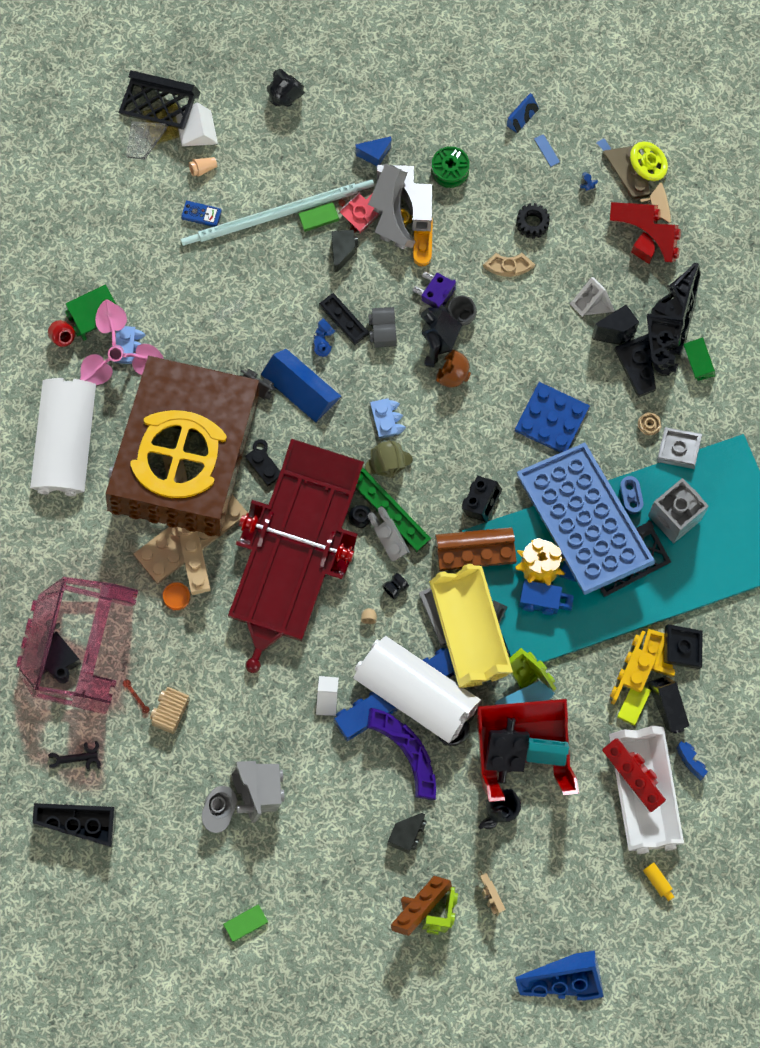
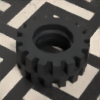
M531 203L527 207L524 205L517 215L516 226L518 231H521V235L525 234L526 238H529V236L532 239H535L536 236L538 238L541 237L548 230L550 222L549 213H547L546 208L543 209L542 205L538 207L536 203L531 206ZM528 216H536L540 219L541 223L538 226H530L525 222V219Z

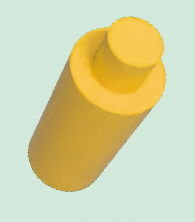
M655 862L646 867L643 872L661 897L665 896L668 902L674 898L671 892L673 888Z

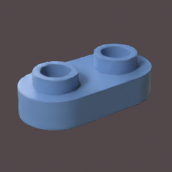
M627 476L620 483L623 506L627 513L638 514L643 507L640 484L635 477ZM630 485L633 489L628 490L626 486ZM630 503L636 504V507L632 508Z

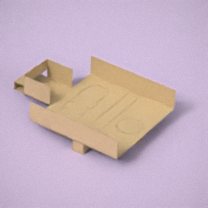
M480 871L478 876L484 886L482 895L484 899H489L487 906L488 908L490 907L493 915L496 914L498 917L499 913L506 909L492 880L490 881L487 873L482 874Z

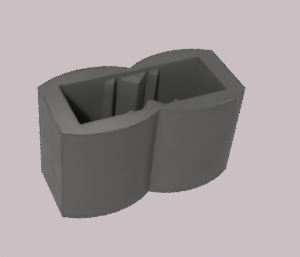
M394 307L372 308V314H368L369 325H373V331H370V342H374V348L397 346Z

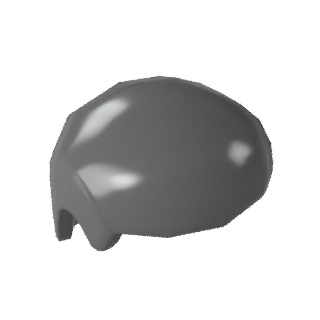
M464 295L456 296L447 307L448 313L460 322L462 326L470 324L476 318L477 308L470 297Z

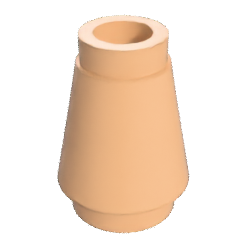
M215 157L193 159L192 162H189L192 176L199 177L217 168Z

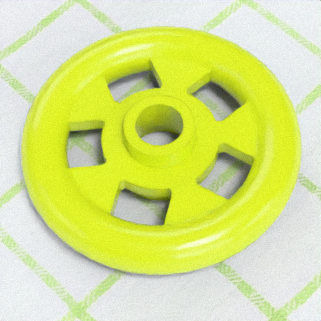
M645 141L638 142L632 147L630 161L638 175L649 181H659L664 178L668 170V163L659 147ZM640 149L643 150V152H644L643 155H641V154L639 153V150H640ZM657 163L661 165L660 169L656 168Z

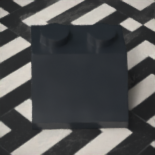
M624 305L595 324L592 339L621 345L635 338L639 321L629 307Z

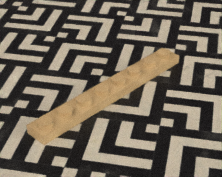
M163 456L166 474L168 476L173 458L170 456ZM183 459L180 460L174 478L176 483L188 481ZM178 527L191 594L196 595L209 592L211 588L199 532H190L185 528Z

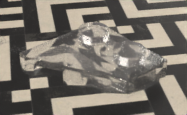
M132 121L126 152L127 158L145 160L166 131L167 125Z

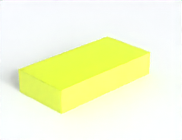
M644 687L640 693L630 689L617 718L635 726L651 690Z

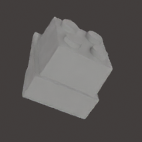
M256 761L236 762L231 770V778L237 794H241L244 805H237V813H248L251 823H255L262 813L275 812L284 802V790H281L280 782H283V770L279 769V764H256Z

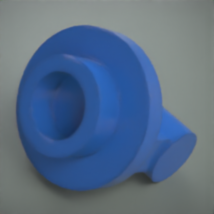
M584 172L582 178L585 180V183L581 184L580 188H585V191L591 190L596 187L595 184L598 183V180H591V175Z

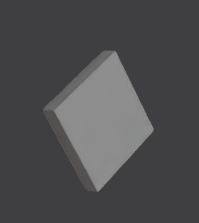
M665 427L657 462L695 469L702 434Z

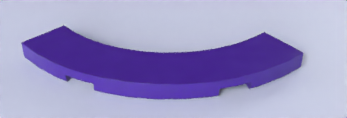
M370 708L367 728L384 734L403 751L413 771L415 797L436 800L435 774H433L431 759L420 739L406 724L401 723L393 715L379 709Z

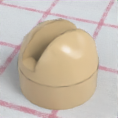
M371 608L365 609L361 615V622L364 624H375L377 621L376 612Z

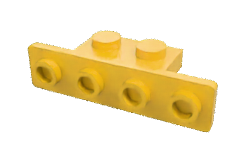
M643 630L640 635H635L632 645L635 646L633 652H628L624 661L628 664L625 670L621 668L617 677L620 683L618 687L614 686L609 697L613 698L611 701L613 705L616 703L623 685L637 692H642L657 656L639 649L645 635Z

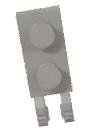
M381 506L378 508V512L385 522L380 524L376 515L372 512L368 514V518L375 527L374 530L388 556L394 562L410 553L394 521L390 519L384 507Z

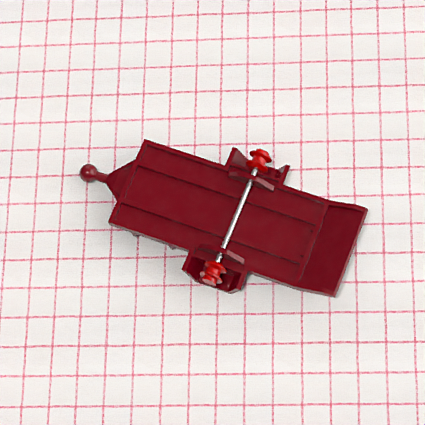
M291 438L269 504L252 500L249 513L247 512L246 516L242 515L239 526L242 527L241 531L243 532L235 545L252 551L231 605L228 618L247 623L255 647L252 658L248 659L245 663V668L249 673H256L260 670L261 664L259 659L261 653L282 636L298 641L303 640L325 575L340 579L345 577L349 562L352 561L358 534L342 529L351 505L364 461Z

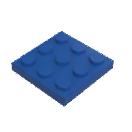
M539 382L514 431L562 453L569 449L590 405Z

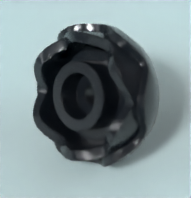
M365 505L354 506L349 512L351 525L365 528L371 523L368 518L371 510Z

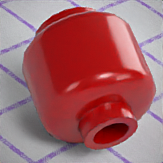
M58 320L49 326L48 337L57 346L66 347L74 341L75 331L67 322Z

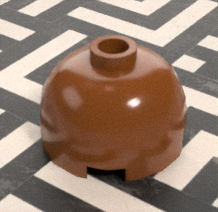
M452 349L445 356L444 360L446 362L442 369L439 368L436 376V381L448 388L460 386L463 382H467L471 375V372H469L470 364L466 356Z

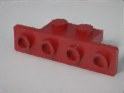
M615 738L602 749L650 812H653L666 801L665 797L656 787L658 784L656 774L651 769L648 770L643 764L645 761L640 754H635V752L629 753L618 738Z

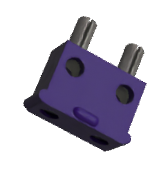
M425 271L422 277L431 282L425 290L414 286L413 292L420 295L422 301L433 308H439L441 305L445 306L456 290V280H450L439 273L433 276Z

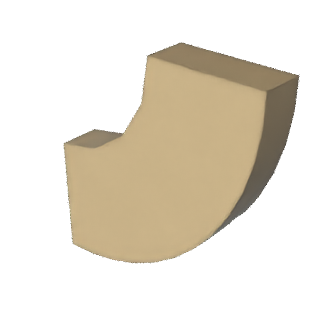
M495 253L483 264V267L496 275L512 277L530 271L535 267V264L523 253L514 257H504Z

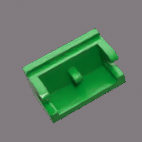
M704 338L684 343L683 345L695 379L700 381L715 377V370Z

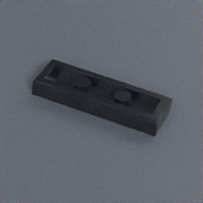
M334 293L319 303V306L354 345L369 335L368 330Z

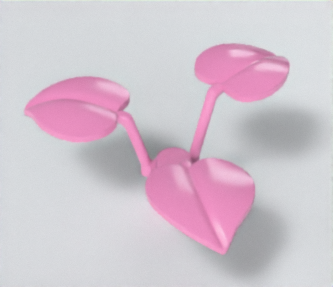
M105 300L99 306L95 320L96 326L101 333L112 332V347L109 349L108 358L105 361L98 354L89 355L83 360L80 380L92 382L96 385L107 382L113 373L112 367L107 363L109 361H120L122 357H135L132 361V366L140 375L143 374L148 355L164 358L160 351L151 344L138 345L136 354L124 353L123 348L116 345L115 330L119 331L125 327L127 322L126 313L120 306L110 300Z

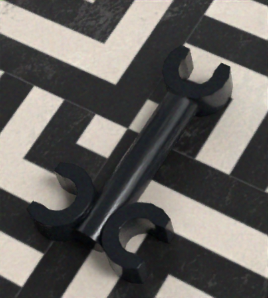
M95 741L94 749H89L88 743H84V749L87 753L59 756L56 753L48 754L49 758L57 759L56 763L49 764V767L55 769L60 764L87 761L86 768L88 771H90V764L93 762L97 763L98 770L101 769L97 753L99 750L98 741Z

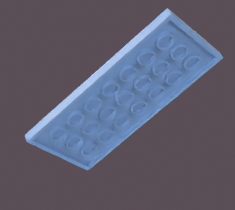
M582 443L517 472L518 479L556 546L560 548L561 555L584 595L655 564L654 558L586 443Z

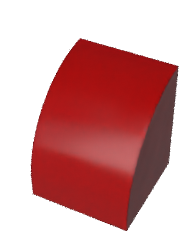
M643 232L633 245L631 253L648 264L651 263L655 250L652 238Z

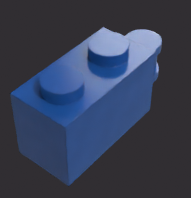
M524 580L519 607L528 612L537 610L542 611V614L553 615L557 614L558 609L572 610L574 596L561 593L562 587L548 586L533 581L528 583L527 580ZM560 599H565V604L560 603Z

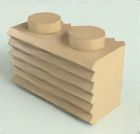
M167 687L166 691L162 690L158 698L160 704L157 709H153L150 715L152 726L174 734L190 700L189 695Z

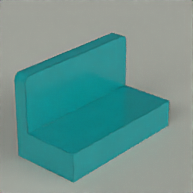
M529 738L526 761L565 766L566 758L569 754L568 742Z

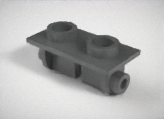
M251 369L240 371L244 373L243 377L259 380V397L264 400L271 399L273 395L270 393L271 390H277L273 387V382L266 378L261 380L257 377L258 374Z

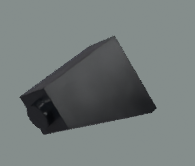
M667 676L647 682L666 729L674 734L683 732L684 728L689 727V722L677 682Z

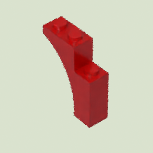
M611 202L610 221L625 222L641 228L658 244L665 262H676V259L679 258L677 240H680L681 229H678L679 225L657 223V220L660 219L658 205Z

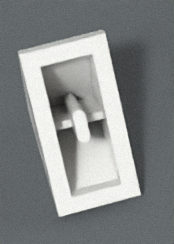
M319 676L316 715L336 716L338 677Z

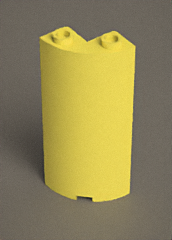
M467 564L456 574L447 572L437 573L436 577L430 580L429 583L459 688L480 686L482 682L488 680L494 682L511 674L513 670L482 566Z

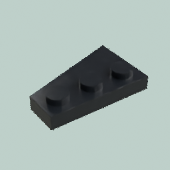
M649 333L616 346L614 350L637 397L639 398L654 392L656 385L651 360Z

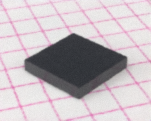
M667 624L664 634V663L701 669L703 631Z

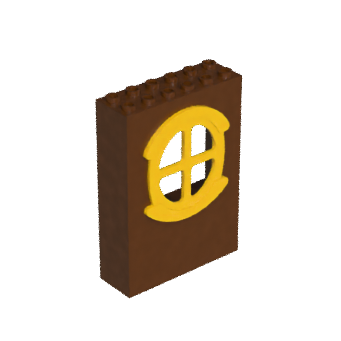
M148 355L105 493L107 511L114 515H127L132 519H145L154 524H166L172 528H185L190 532L198 531L208 536H220L258 404L259 380ZM168 427L181 429L175 449L155 446L151 443L158 433ZM188 431L200 433L203 436L208 447L207 456L183 451ZM150 452L173 458L165 480L159 479L151 471L147 459ZM180 460H189L204 465L203 470L190 481L184 483H176L174 481Z

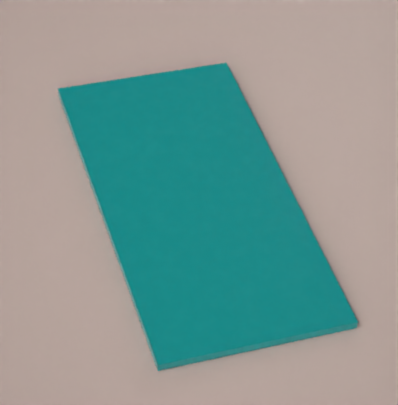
M742 434L699 449L695 469L657 463L608 480L622 506L623 502L620 492L622 479L627 476H633L639 481L643 498L642 510L638 514H627L635 528L649 521L653 523V529L671 563L606 597H603L599 589L584 595L577 582L561 578L557 574L551 585L562 587L561 593L574 596L572 610L558 609L557 614L545 615L542 614V611L534 610V612H528L519 607L524 580L527 579H525L522 571L515 568L522 561V557L517 553V550L524 551L525 547L531 543V540L538 538L553 542L556 545L534 506L462 530L461 532L508 527L513 529L516 564L482 567L492 602L495 600L507 606L499 626L505 646L510 651L509 656L511 657L522 648L527 653L530 651L536 657L537 662L541 660L545 663L760 587V470L745 435ZM683 478L697 491L709 507L702 520L673 543L648 517L654 501ZM630 485L626 486L628 490L633 489ZM630 503V506L635 508L636 504ZM650 534L644 537V543L652 548L654 540ZM654 552L653 558L655 563L660 564L665 561L661 554ZM564 561L561 562V564H560V569H561V570H562V566H563ZM646 568L640 570L639 572H645ZM629 575V576H626V577H624V578H622V579H620V580L628 581L629 578H630V575ZM614 582L604 586L606 592L613 588ZM560 599V603L565 604V599Z

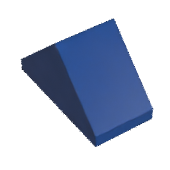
M391 136L355 144L356 156L375 166L380 165L391 148Z

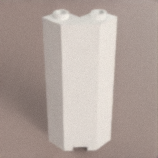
M650 726L640 730L624 729L609 734L610 742L618 738L629 753L635 752V754L638 753L645 761L643 764L648 770L651 769L656 774L658 782L656 787L666 799L662 805L653 812H650L615 768L628 850L637 851V854H645L653 849L665 848L666 851L677 849L676 845L684 844L664 727Z

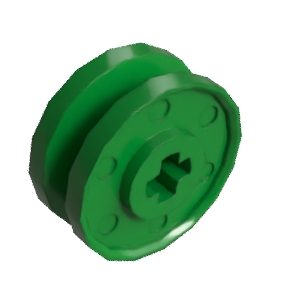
M452 146L441 148L432 158L431 174L434 180L443 187L455 188L461 186L469 176L470 160L467 154L460 148Z

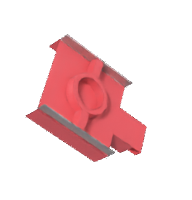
M359 192L339 213L361 233L380 214L373 211L374 207L368 205L372 194L365 199Z

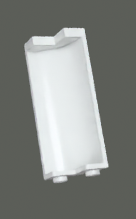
M64 378L43 380L30 486L31 489L37 490L39 494L46 495L49 492L59 490L65 492L67 496H76V494L85 491L96 390L95 383L79 379H73V382L64 381Z
M387 636L381 640L377 639L365 659L359 661L356 665V673L353 679L447 743L457 738L465 721L474 715L481 699L466 689L459 688V685Z

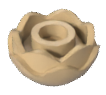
M645 413L638 419L639 430L645 435H655L661 429L660 417L654 413Z

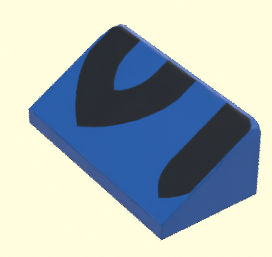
M531 93L508 117L507 127L515 133H518L539 110Z

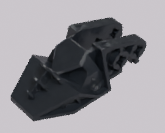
M693 263L680 277L670 285H667L666 289L670 294L660 299L652 308L651 314H647L651 358L655 371L660 376H670L671 372L676 373L678 371V364H675L676 356L674 355L682 354L683 344L688 336L701 276L699 263Z

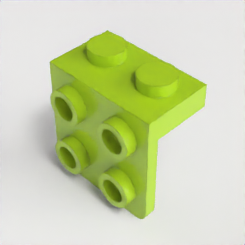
M520 648L509 658L513 670L511 675L521 689L531 685L537 679H540L552 691L557 689L553 684L555 679L549 673H546L547 667L541 660L537 662L536 657L530 651L527 653Z
M451 887L447 893L444 918L428 915L425 917L422 929L427 930L426 933L438 935L439 932L446 933L454 925L455 913H452V908L455 907L458 899L455 887Z

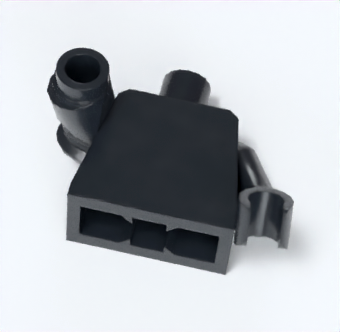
M443 305L439 308H427L421 313V318L425 321L422 335L430 347L429 355L425 358V366L434 368L435 363L439 360L438 355L452 351L462 324L453 318Z
M54 618L46 621V628L40 636L36 647L35 656L40 663L31 670L38 679L48 672L53 679L65 684L69 681V670L80 665L81 661L58 632L54 633L53 630L58 629L60 623H56L53 627L52 621Z

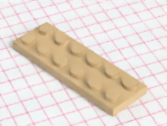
M233 494L221 535L240 522L242 515L246 516L247 511ZM178 527L166 528L133 554L157 584L185 564ZM199 532L202 550L220 536H208L205 533Z

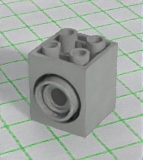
M682 478L654 501L648 517L675 543L702 520L709 506L697 491Z

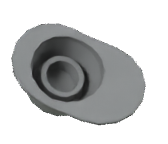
M218 786L205 798L201 817L203 825L210 832H222L230 823L237 804L236 794L230 787Z

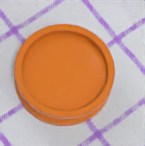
M179 582L169 584L163 591L165 605L172 610L185 608L190 601L189 589Z

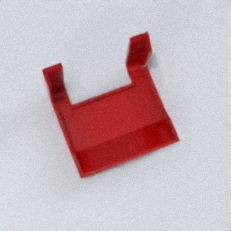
M567 699L478 706L477 728L481 781L489 802L505 801L503 792L497 782V771L485 770L484 768L489 731L506 729L507 718H515L514 730L528 732L530 734L529 738L568 742L569 744ZM569 753L565 766L553 765L554 778L563 795L579 794L577 777L570 767Z

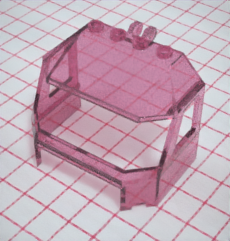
M63 576L40 593L37 600H33L30 610L34 612L33 618H28L25 634L28 637H23L21 645L24 653L23 656H18L16 667L19 668L18 674L32 697L101 714L107 713L113 694H109L110 688H115L117 681L96 676L93 673L111 602L133 607V605H136L135 599L137 598L138 590L112 583ZM66 583L100 589V592L97 593L93 591L66 585ZM64 590L99 599L75 692L40 687ZM41 693H46V694H51V695H57V696H63V697L72 698V701L66 700V699H62V698H58V697H53V696L45 695V694H41Z

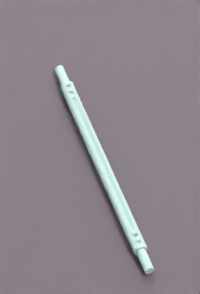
M372 179L359 184L352 183L198 231V234L182 238L181 243L182 246L197 241L204 242L358 194V191L374 187V182Z

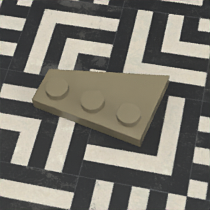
M633 146L604 150L602 154L611 164V168L620 178L631 199L650 197L648 181L638 175L632 167L630 152Z

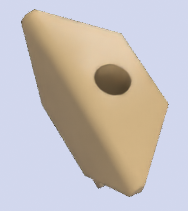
M659 183L650 195V198L640 199V202L658 205L660 219L671 223L667 195L663 184Z

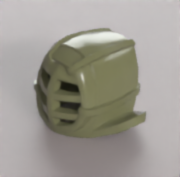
M392 440L382 441L371 449V458L365 464V470L369 474H378L391 479L395 478L396 474L410 465L413 458L410 453L402 450L399 443Z

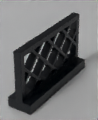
M130 70L128 76L130 82L118 113L184 130L195 98L198 99L201 93L197 87L192 84ZM134 86H139L142 91L133 96ZM156 90L158 95L149 100L147 93ZM172 94L174 99L165 103L162 97ZM144 95L147 101L138 106L136 100ZM185 97L189 98L188 103L181 107L178 101ZM160 99L163 105L154 110L152 103ZM133 102L136 108L131 111H125L127 105ZM176 103L179 109L170 114L167 107ZM149 106L152 112L142 115L140 110ZM165 109L167 116L159 119L156 114ZM181 113L183 117L180 124L175 123L172 118Z
M651 521L637 527L636 530L643 541L644 537L651 534L654 540L653 547H646L651 551L652 557L654 552L661 554L665 561L660 564L655 563L653 565L655 567L649 569L650 566L647 567L643 573L635 572L638 575L634 578V573L631 574L628 581H615L613 588L607 592L604 587L599 588L603 597L671 563L653 529L654 525Z

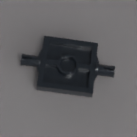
M507 718L506 729L489 731L484 768L485 770L498 771L497 782L501 784L506 783L508 772H524L530 734L514 730L515 718Z

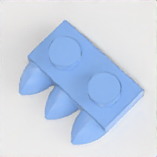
M125 326L122 330L116 331V345L121 346L124 353H134L137 346L141 344L135 340L142 339L146 335L142 331L137 330L136 327ZM122 357L120 361L114 363L132 364L135 357Z
M389 398L370 402L379 439L398 435L406 429L404 425L395 424L403 415L392 412L400 403L389 400Z

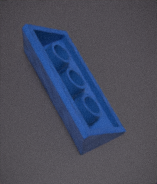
M287 349L273 354L261 373L263 378L273 382V386L315 423L341 398L340 394Z

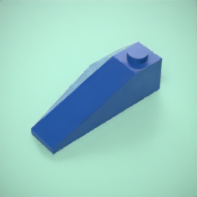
M595 950L570 955L515 977L520 995L545 997L547 994H557L560 999H565V995L577 996V1000L583 1001L604 997Z

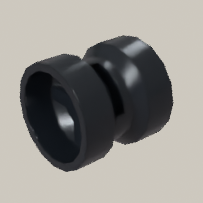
M396 573L392 576V580L385 582L382 587L395 600L401 591H405L409 587V584L399 573Z

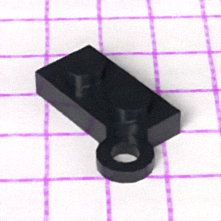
M258 439L253 444V450L245 455V458L268 487L278 480L281 471L266 453L268 449L267 442ZM263 444L264 448L262 450L257 449V445Z

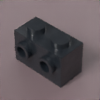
M477 475L475 481L471 483L467 498L462 503V510L466 516L487 523L502 492L499 483Z

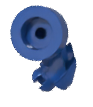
M324 318L318 322V328L313 340L314 351L321 357L327 356L331 352V346L324 337L331 336L336 332Z

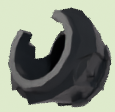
M283 69L275 70L273 72V81L270 85H267L270 102L275 106L289 107L293 105V101L305 94L304 85L292 75H288Z

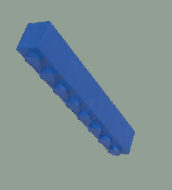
M443 647L439 649L431 659H428V657L423 659L424 662L448 678L455 675L448 648L445 649ZM372 691L365 700L361 698L352 704L353 707L349 710L343 709L336 714V718H334V723L348 742L368 729L370 708L379 709L389 714L399 709Z

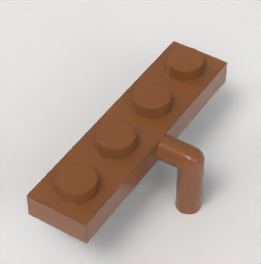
M433 876L414 899L406 896L402 897L403 911L391 923L392 931L409 936L452 887L451 880Z

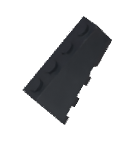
M34 803L32 824L34 827L52 829L112 847L116 824L115 807Z

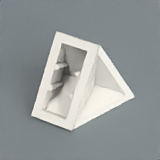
M594 277L590 278L570 303L582 317L584 315L615 312L606 289Z

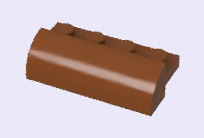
M512 527L435 534L439 571L462 569L467 564L482 567L516 564L515 538Z

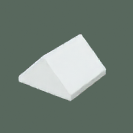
M198 102L193 104L184 130L178 129L181 145L217 144L211 110ZM181 113L176 115V120L179 124L183 117Z

